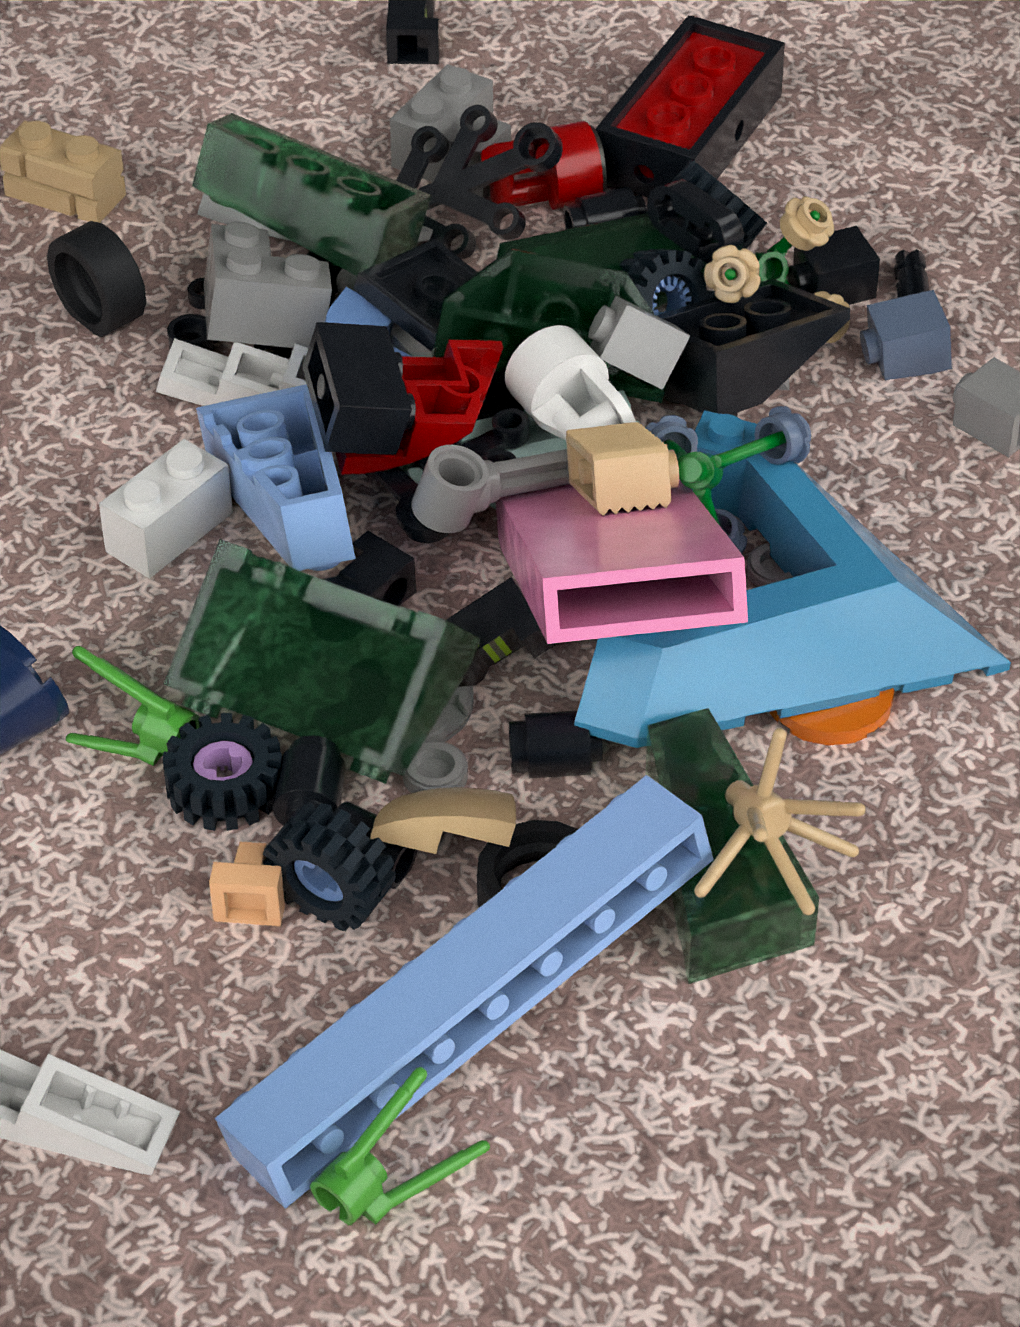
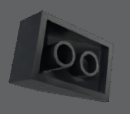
M772 278L760 282L757 291L748 298L743 296L736 303H725L713 297L656 315L678 326L690 335V338L663 390L642 379L641 386L665 396L668 402L683 404L701 413L706 410L737 417L738 412L764 403L850 320V308Z

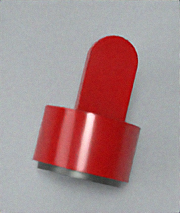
M584 120L550 126L560 137L563 144L562 156L557 165L548 171L537 172L536 176L514 179V175L534 172L526 168L491 183V201L496 204L510 203L514 206L548 201L552 210L563 209L565 205L575 203L576 197L606 191L607 172L605 157L595 128ZM514 140L487 146L481 153V162L512 149ZM543 144L537 149L536 159L546 153L549 144Z

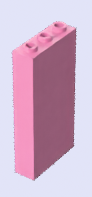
M680 479L678 487L671 488V503L666 508L659 503L654 510L648 505L642 511L634 506L629 513L623 508L617 514L609 509L603 516L571 484L500 497L496 502L498 538L501 551L547 644L748 623L745 558L694 492L683 485Z

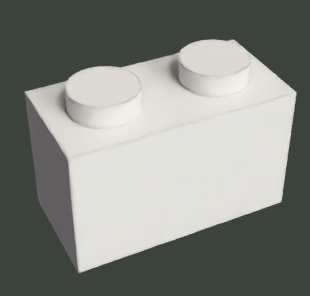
M186 439L181 440L99 503L105 552L150 579L233 513L229 464Z

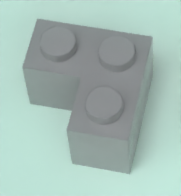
M447 64L390 118L392 167L399 170L402 169L412 149L411 140L414 133L424 126H433L446 136L449 143V152L461 128V115L468 107L482 105L493 113V80L471 73L464 68ZM485 116L479 117L474 121L473 131L482 128L485 123ZM497 120L498 128L495 135L490 140L478 144L467 168L481 162V153L487 146L511 141V125ZM436 137L427 140L424 145V152L433 149L436 144ZM446 156L437 163H429L422 178L433 182ZM490 184L474 190L472 193L486 198L490 194Z
M250 223L211 224L204 278L207 340L294 348V345L298 344L309 348L316 322L325 321L330 306L332 285L329 263L318 261L316 258L304 254H293L287 258L271 256L268 230L258 229Z

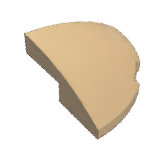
M470 787L434 788L402 795L386 804L379 811L374 821L370 839L379 837L382 842L436 854L442 832L444 831L509 847L516 826L515 799L510 793Z

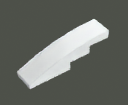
M174 338L162 369L156 392L206 406L305 385L307 382L303 371V364L308 348L295 344L289 360L242 343L234 342L228 357Z
M0 1050L1 1139L141 1174L152 1175L178 1118L179 1110L50 1054L47 1055L42 1067H39Z

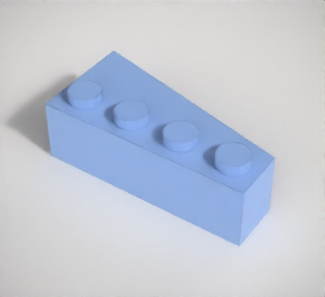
M307 384L196 407L205 451L229 464L231 496L293 572L306 569L324 571L337 566L340 562L356 559L343 493L332 452H325Z

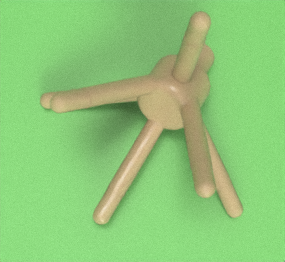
M783 728L775 729L767 751L759 785L751 787L746 782L738 780L733 782L726 790V801L734 807V818L739 827L695 886V895L702 898L709 893L749 837L753 836L756 841L765 843L801 911L805 915L813 914L815 906L779 838L786 831H789L828 849L854 858L859 853V848L856 845L793 818L792 814L859 817L865 813V806L859 802L783 799L775 793L773 787L787 736Z

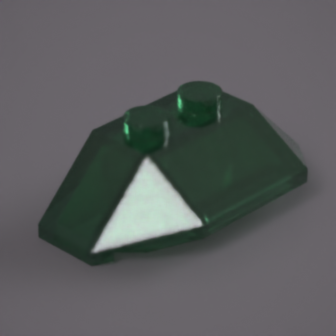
M510 248L443 298L431 357H444L448 340L502 341L503 350L495 371L505 372L507 364L519 344L531 334L550 326L562 325L570 327L590 346L593 341L588 336L591 324L598 311L604 305L611 306L615 296L652 314L654 313L625 271ZM605 362L609 374L608 381L617 391L624 390L628 397L658 403L663 402L667 382L662 390Z

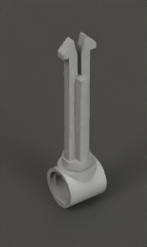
M439 446L429 455L411 502L412 511L423 525L441 533L460 532L469 525L474 513L486 510L490 503L497 502L500 497L570 484L567 449L493 463L490 460H483L477 453L463 446Z

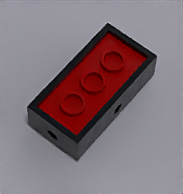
M688 15L595 128L604 152L607 185L615 188L629 186L634 194L648 198L650 192L655 187L672 182L690 159H693L718 179L782 95L785 43Z

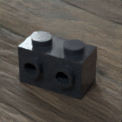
M316 322L303 364V371L325 452L396 455L404 431H409L413 427L416 408L414 397L411 393L406 392L403 382L402 356L399 352H394L387 326Z

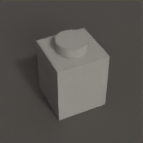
M615 296L610 307L604 305L598 311L588 335L589 338L593 339L590 347L603 361L662 390L690 338V335L678 326L618 296Z
M994 357L974 373L969 372L964 375L958 382L953 393V402L955 403L953 425L1009 458L1020 449V371Z

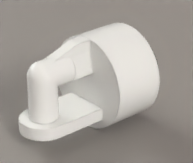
M556 325L541 329L523 340L513 352L505 371L506 388L541 429L566 441L567 430L636 422L625 399L608 381L609 374L605 362L572 328Z

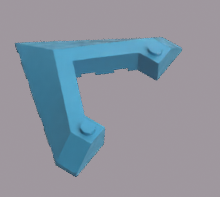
M704 410L695 429L698 437L697 452L716 455L755 441V428L757 424L741 420L734 415L717 414ZM757 454L724 468L721 481L716 487L711 489V498L715 509H723L737 516L749 531L756 530L757 528L770 544V556L784 573L790 572L793 577L746 590L748 623L598 638L574 725L588 729L591 736L639 748L660 743L662 733L692 728L696 735L737 728L744 726L746 716L776 710L780 718L820 711L879 696L880 691L894 688L895 691H901L903 694L951 684L954 674L980 669L983 670L986 676L1008 671L1011 662L797 463L788 461L780 465H774L764 459L761 454Z

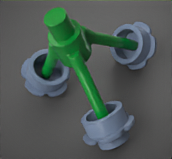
M777 406L771 409L769 416L758 422L755 428V441L716 455L697 452V434L694 429L686 426L687 423L682 417L665 415L661 417L659 422L649 423L645 428L654 434L655 437H658L661 442L667 444L668 450H674L678 460L679 479L682 484L693 489L694 494L741 553L745 551L747 546V538L743 535L745 532L744 525L729 511L715 509L711 498V489L716 487L721 481L723 469L757 454H761L764 459L774 465H780L788 461L800 463L806 459L810 451L811 430L809 424L800 414H792L791 409L787 406Z

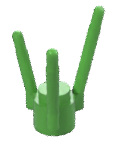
M81 646L73 648L72 654L76 659L142 703L132 723V732L139 736L140 743L77 733H69L66 736L68 743L134 757L154 766L163 756V751L168 752L167 742L173 735L180 738V727L189 723L195 730L199 728L198 717L200 716L160 697L104 658L95 656Z
M422 1067L416 1068L403 1085L397 1089L348 1152H341L311 1182V1192L316 1201L329 1212L340 1206L339 1219L348 1226L353 1225L362 1215L376 1225L393 1207L463 1168L490 1149V1144L485 1140H481L390 1191L383 1193L382 1184L387 1180L388 1175L383 1165L370 1153V1150L426 1079L427 1071Z

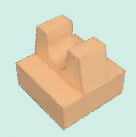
M239 842L234 863L213 862L209 887L213 920L215 922L281 926L285 908L281 866L263 865V861L266 858L263 855L264 849L267 847L266 843Z

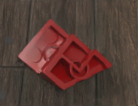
M448 340L444 357L402 356L403 382L406 392L411 393L415 400L416 411L413 427L409 431H404L396 455L335 452L341 475L365 474L407 465L428 457L439 446L453 445L472 433L503 350L502 341Z

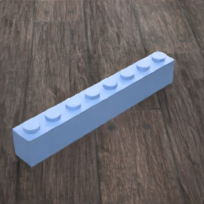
M648 775L639 780L626 792L616 796L606 808L573 834L563 838L553 850L524 873L510 880L504 889L470 916L457 922L451 931L417 958L403 965L397 974L363 1001L350 1007L339 1020L305 1047L296 1050L285 1063L251 1090L238 1096L227 1109L215 1117L232 1156L286 1209L310 1189L311 1182L341 1152H348L393 1094L403 1085L416 1068H424L427 1071V1077L397 1117L711 863L714 859L702 815Z

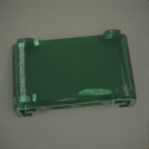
M219 539L163 685L186 693L181 704L182 706L205 715L209 714L210 717L218 719L223 707L236 713L253 717L257 721L299 737L308 735L325 737L333 741L339 747L341 753L354 757L349 770L386 784L391 772L401 776L405 775L472 665L481 639L447 620L419 610L415 612L403 606L397 607L303 573L284 563L258 557L245 547Z

